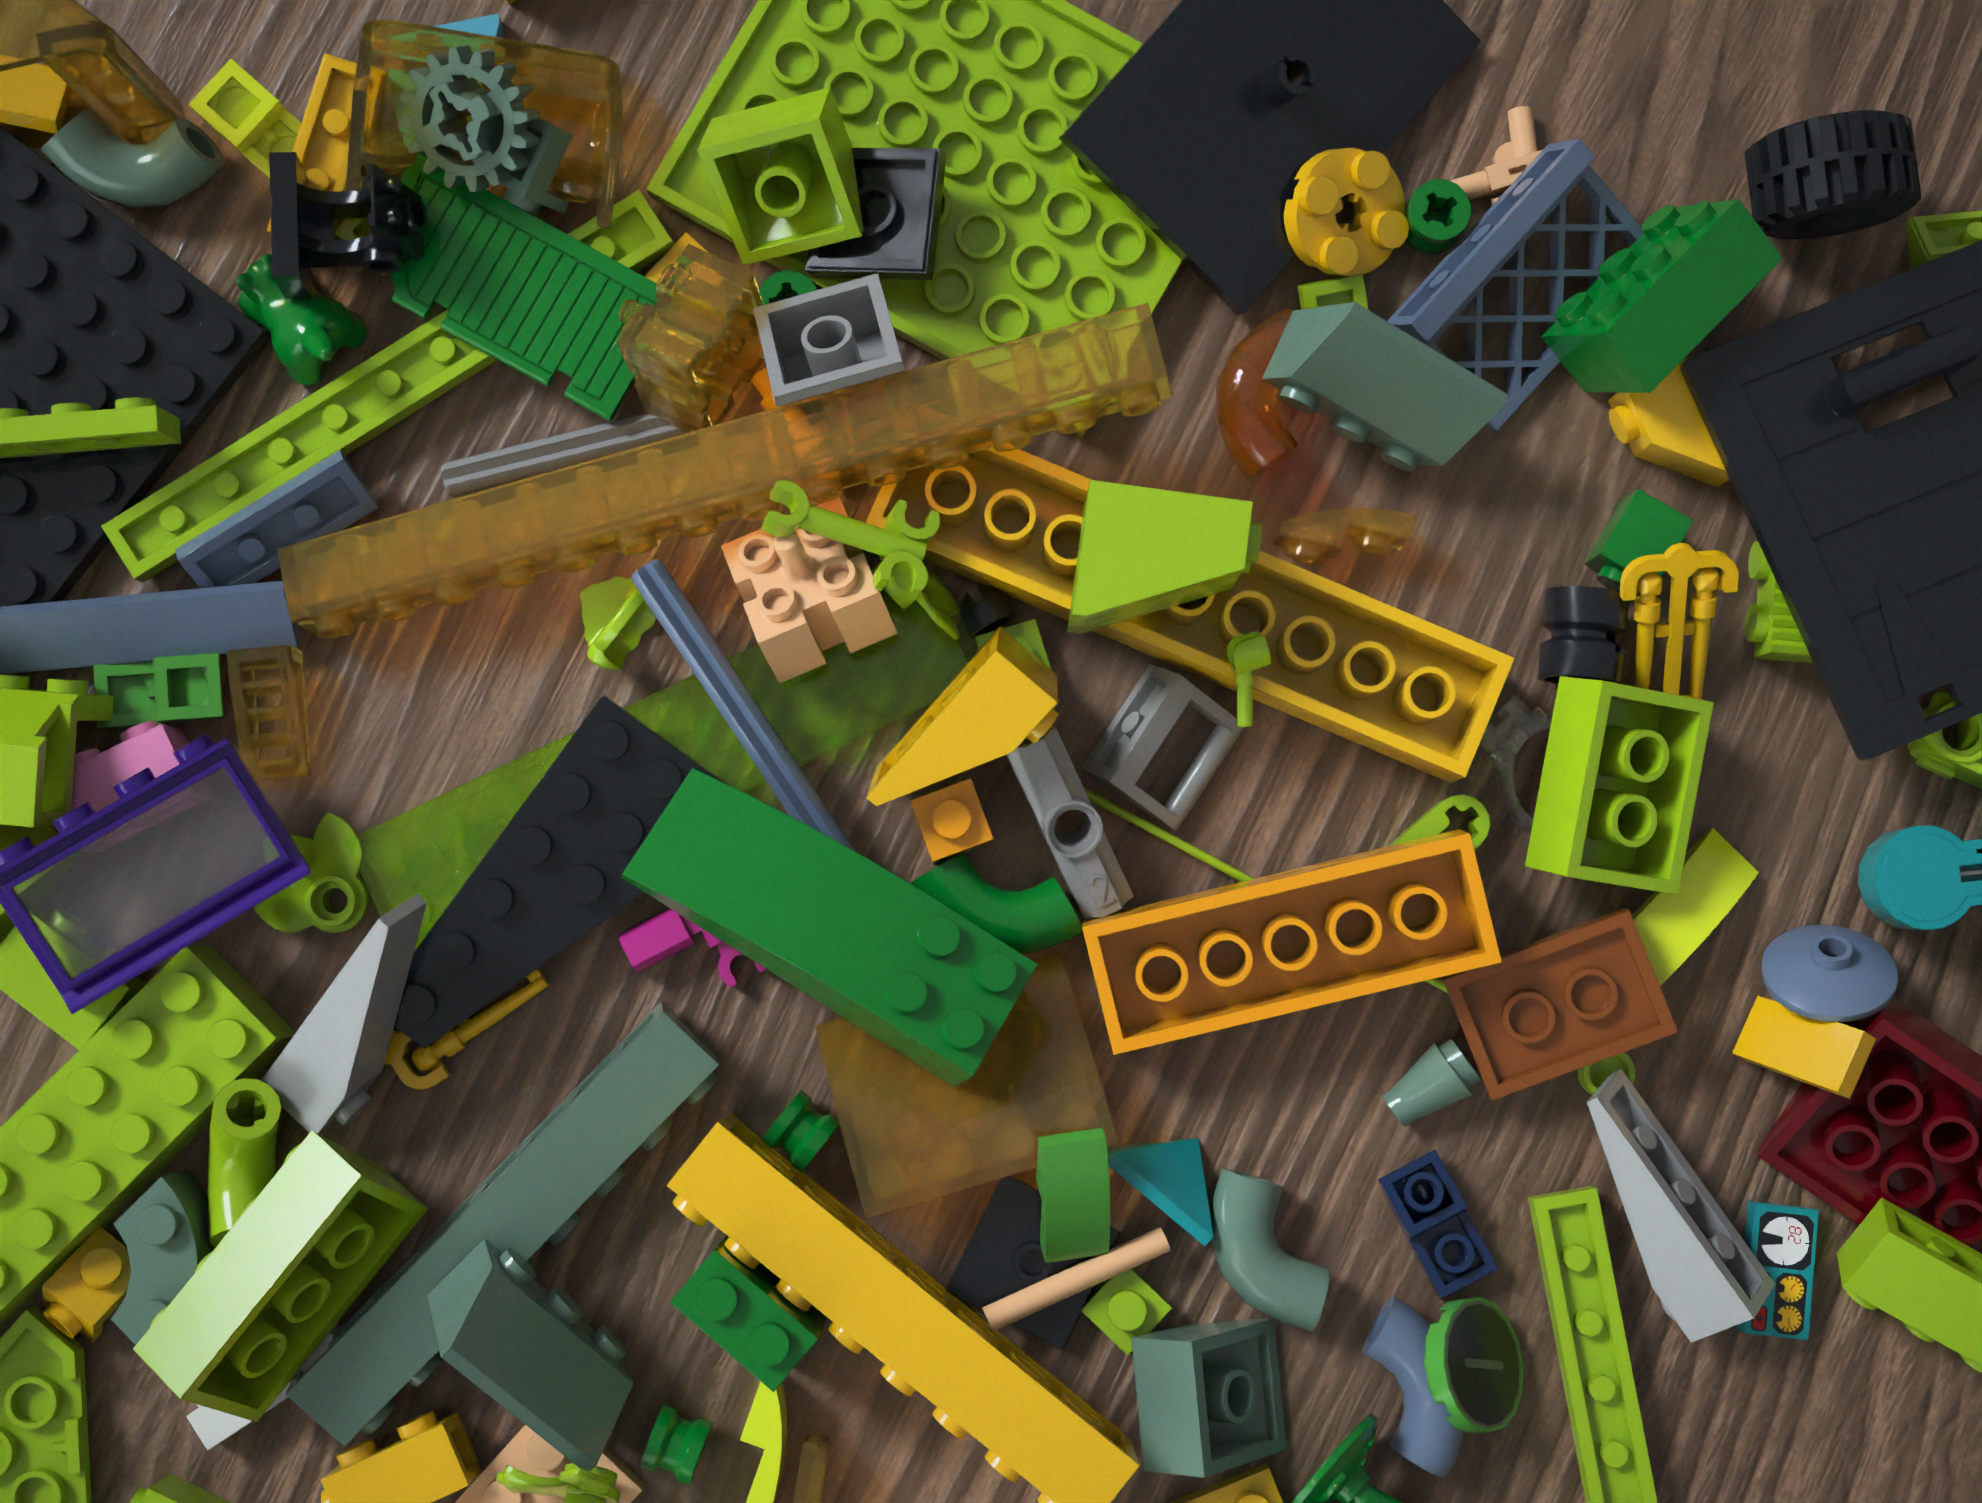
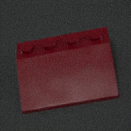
M1893 997L1890 1003L1878 1013L1861 1020L1843 1023L1865 1031L1876 1038L1850 1099L1802 1082L1757 1150L1758 1157L1858 1225L1882 1197L1982 1253V1056Z

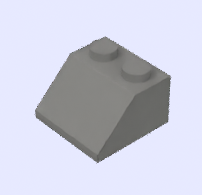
M878 273L753 308L771 389L777 407L905 372Z

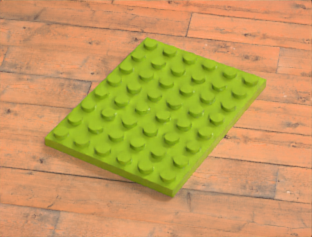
M758 0L646 188L649 197L734 244L697 151L711 119L829 87L832 89L852 148L941 149L947 157L933 280L880 279L894 332L903 339L1081 438L1085 435L1183 263L1059 139L1062 133L1143 44L1065 0ZM808 250L765 260L782 271H798L809 277L817 290L858 279L812 277L806 271Z

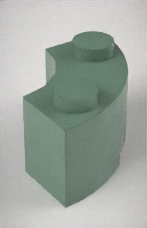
M188 1169L161 1176L113 1223L127 1245L131 1274L126 1297L111 1317V1320L135 1345L149 1330L155 1316L172 1302L194 1275L200 1261L216 1248L209 1241L208 1197Z

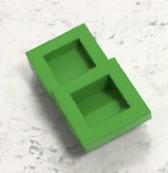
M219 653L153 657V661L93 665L95 694L114 696L112 720L96 721L98 729L131 728L148 721H157L158 725H169L225 718L222 660Z
M1103 1127L1038 1137L1036 1182L1042 1200L1040 1246L1045 1263L1108 1254L1110 1244V1182L1107 1141Z

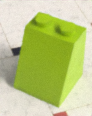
M1090 480L1083 510L1067 633H1087L1230 590L1241 573L1248 574L1251 562L1256 563L1258 559L1262 523L1251 521L1253 502Z

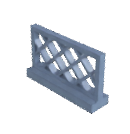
M1581 139L1548 144L1388 320L1389 323L1445 357L1446 355L1434 342L1451 323H1467V361L1454 362L1480 378L1481 368L1507 367L1506 393L1509 397L1504 407L1484 426L1488 431H1498L1560 362L1548 345L1547 349L1537 360H1522L1523 322H1548V330L1557 321L1554 314L1563 304L1564 277H1588V289L1600 277L1598 269L1604 263L1605 232H1620L1630 245L1643 234L1639 223L1589 165L1595 156ZM1577 184L1591 198L1590 224H1565L1566 196ZM1550 215V224H1542ZM1606 217L1612 224H1605ZM1534 232H1550L1549 270H1524L1525 241ZM1565 232H1590L1589 269L1564 270ZM1509 260V270H1500ZM1493 277H1509L1508 315L1482 316L1483 288ZM1524 277H1549L1548 315H1523ZM1468 305V316H1458ZM1508 322L1507 360L1481 361L1482 323ZM1522 367H1530L1521 377Z

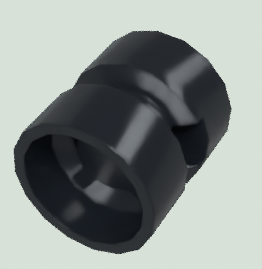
M1560 586L1545 590L1542 626L1552 634L1550 639L1540 644L1538 679L1540 681L1558 685L1559 677L1563 676L1623 684L1625 649L1615 642L1617 636L1627 631L1629 601L1621 599L1620 591L1588 586Z

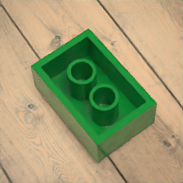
M1739 199L1710 203L1707 200H1703L1694 205L1678 207L1666 205L1645 220L1641 226L1643 234L1629 248H1624L1614 253L1599 267L1598 274L1600 277L1586 292L1573 295L1556 310L1554 317L1557 321L1541 338L1584 392L1651 393L1783 259Z

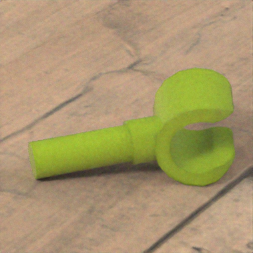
M1258 631L1236 636L1227 645V656L1235 674V684L1237 685V726L1240 727L1253 726L1254 681L1251 671L1271 665L1267 641Z

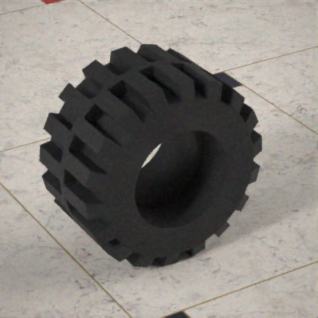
M1861 110L1819 116L1775 130L1752 144L1744 153L1752 217L1765 235L1778 239H1811L1849 233L1892 220L1917 205L1918 201L1921 200L1912 122L1909 117H1904L1902 114L1879 110Z

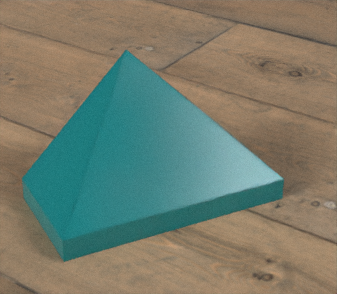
M1199 1138L1116 1145L1107 1148L1108 1166L1203 1246L1210 1242L1213 1238V1230Z

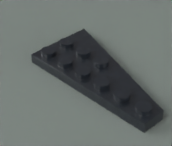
M602 695L415 950L394 1027L423 1048L428 1047L644 893L642 890L621 878V875L691 769L694 768L725 784L727 783L612 699Z

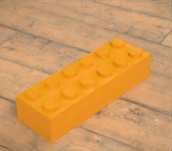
M1459 829L1112 913L1103 918L1097 917L1083 920L1082 924L1113 1055L1502 962L1471 835Z

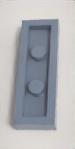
M338 450L177 548V560L200 588L256 583L379 507L374 495L341 450Z

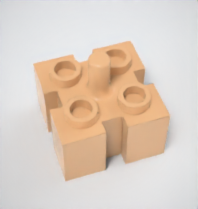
M840 496L816 505L817 507L848 517ZM761 528L721 545L734 582L745 602L743 606L758 645L779 684L827 664L822 651L845 642L851 654L898 634L880 591L874 589L873 574L862 549L802 529H798L788 537H773V535L768 534Z

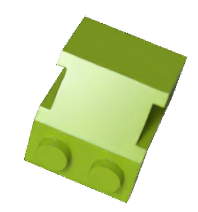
M0 674L1 825L33 828L54 826L53 821L71 811L77 721H112L114 696L88 694L89 681L47 679V690L30 689L29 676Z

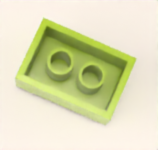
M1560 676L1525 867L1565 877L1678 895L1714 702L1603 680Z

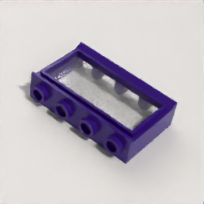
M209 733L175 751L173 755L179 762V765L156 778L151 769L147 767L113 787L120 798L97 812L88 801L53 821L59 834L35 847L27 836L0 851V904L57 988L71 1014H74L311 873L310 865L229 737L215 744Z

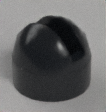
M978 586L983 598L982 600L975 602L969 592H967L960 603L959 613L961 620L971 639L992 632L1015 617L1007 598L999 589L993 586Z

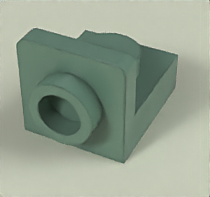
M540 116V118L534 121L527 122V131L532 132L539 138L538 145L520 149L528 159L529 164L526 168L517 171L510 170L512 180L502 184L507 187L503 198L536 215L539 214L542 205L565 214L570 202L549 190V186L573 134Z

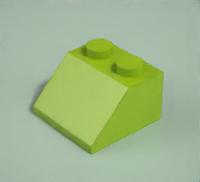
M831 87L711 119L697 151L743 266L862 237L864 230L852 145Z

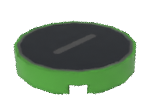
M1481 1297L1448 1301L1438 1310L1444 1313L1441 1315L1439 1322H1431L1425 1339L1424 1365L1429 1390L1436 1404H1445L1448 1412L1452 1415L1445 1418L1454 1428L1467 1433H1489L1502 1429L1515 1415L1522 1395L1523 1363L1518 1339L1509 1319L1495 1303Z

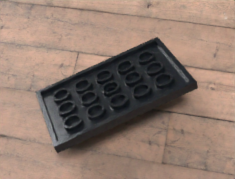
M1181 0L1062 133L1059 139L1237 315H1240L1251 307L1296 255L1285 231L1284 209L1286 199H1293L1294 189L1300 180H1294L1304 163L1318 153L1338 148H1356L1365 151H1377L1383 154L1481 40L1443 0Z

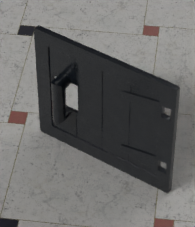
M1981 240L1692 356L1680 366L1681 373L1854 753L1860 761L1872 759L1982 713ZM1916 324L1920 325L1926 338L1925 340L1838 375L1831 360L1832 358ZM1943 374L1953 398L1865 433L1856 412L1865 408L1870 403ZM1945 685L1956 706L1924 718V712L1917 697Z

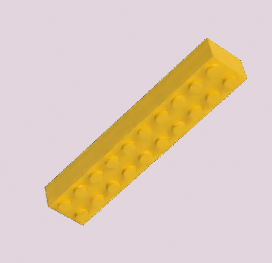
M916 406L866 523L886 530L887 516L900 499L907 501L905 520L913 528L920 529L930 511H937L941 520L940 526L927 544L923 560L982 585L993 586L1003 594L1069 621L1083 510L1089 482L1092 479ZM1260 550L1257 562H1251L1249 573H1241L1230 590L1093 630L1095 633L1234 692H1237V685L1235 684V674L1227 656V645L1236 636L1258 631L1267 641L1271 665L1251 671L1254 681L1253 700L1449 783L1466 777L1515 659Z

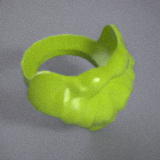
M615 576L610 580L592 584L580 592L582 619L585 627L584 637L589 646L587 650L588 658L593 664L604 669L618 671L623 668L628 652L637 647L641 635L654 625L657 618L632 582V578Z

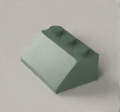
M1356 302L1294 310L1261 379L1281 391L1278 398L1284 404L1308 414H1313L1314 411H1317L1332 420L1330 429L1336 434L1358 443H1364L1367 440L1382 449L1380 458L1383 461L1409 472H1414L1417 466H1444L1504 407L1509 397L1507 393Z
M484 1238L427 1295L440 1356L576 1466L591 1471L598 1464L634 1384L624 1359L629 1352L623 1342L610 1329L601 1325L595 1331L581 1319L583 1313L580 1307L567 1293L558 1287L548 1292L534 1280L536 1277L534 1269L518 1252L508 1248L502 1253Z

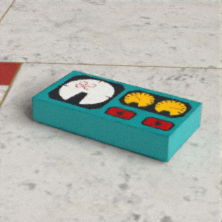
M1747 1201L1744 1241L1775 1283V1286L1755 1318L1738 1324L1737 1330L1747 1334L1808 1340L1819 1217L1818 1209Z

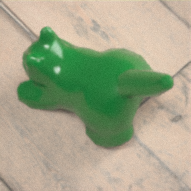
M271 254L262 255L259 261L251 264L245 273L237 277V286L242 290L238 297V306L249 319L271 333L276 357L286 367L288 375L298 384L304 386L315 385L322 380L323 362L331 360L339 348H359L365 342L367 330L360 315L348 310L342 302L321 295L313 283L312 276L311 298L285 299L272 277Z

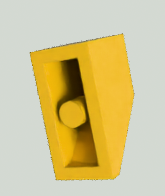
M1688 358L1683 359L1651 393H1615L1608 400L1612 408L1609 410L1611 427L1620 442L1629 444L1635 457L1715 487L1730 482L1729 476L1681 373L1680 366Z

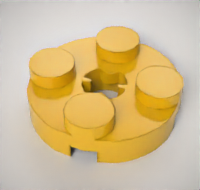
M1356 148L1330 149L1313 156L1299 169L1294 180H1300L1294 189L1293 199H1286L1284 225L1288 241L1294 253L1305 264L1317 267L1323 273L1333 276L1350 277L1358 274L1364 275L1378 268L1389 258L1393 249L1404 244L1409 232V223L1405 216L1404 193L1396 173L1390 166L1387 157L1381 152L1365 151ZM1345 195L1349 197L1348 202L1353 203L1355 210L1354 219L1349 227L1348 223H1339L1338 225L1335 216L1336 213L1343 209L1341 198Z

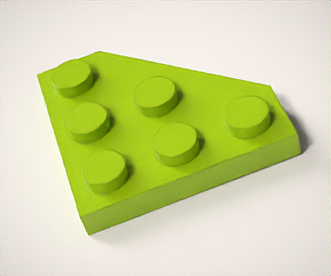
M33 1306L26 1309L0 1338V1503H92L84 1347L74 1338H69L58 1331L44 1317L43 1311L39 1307Z

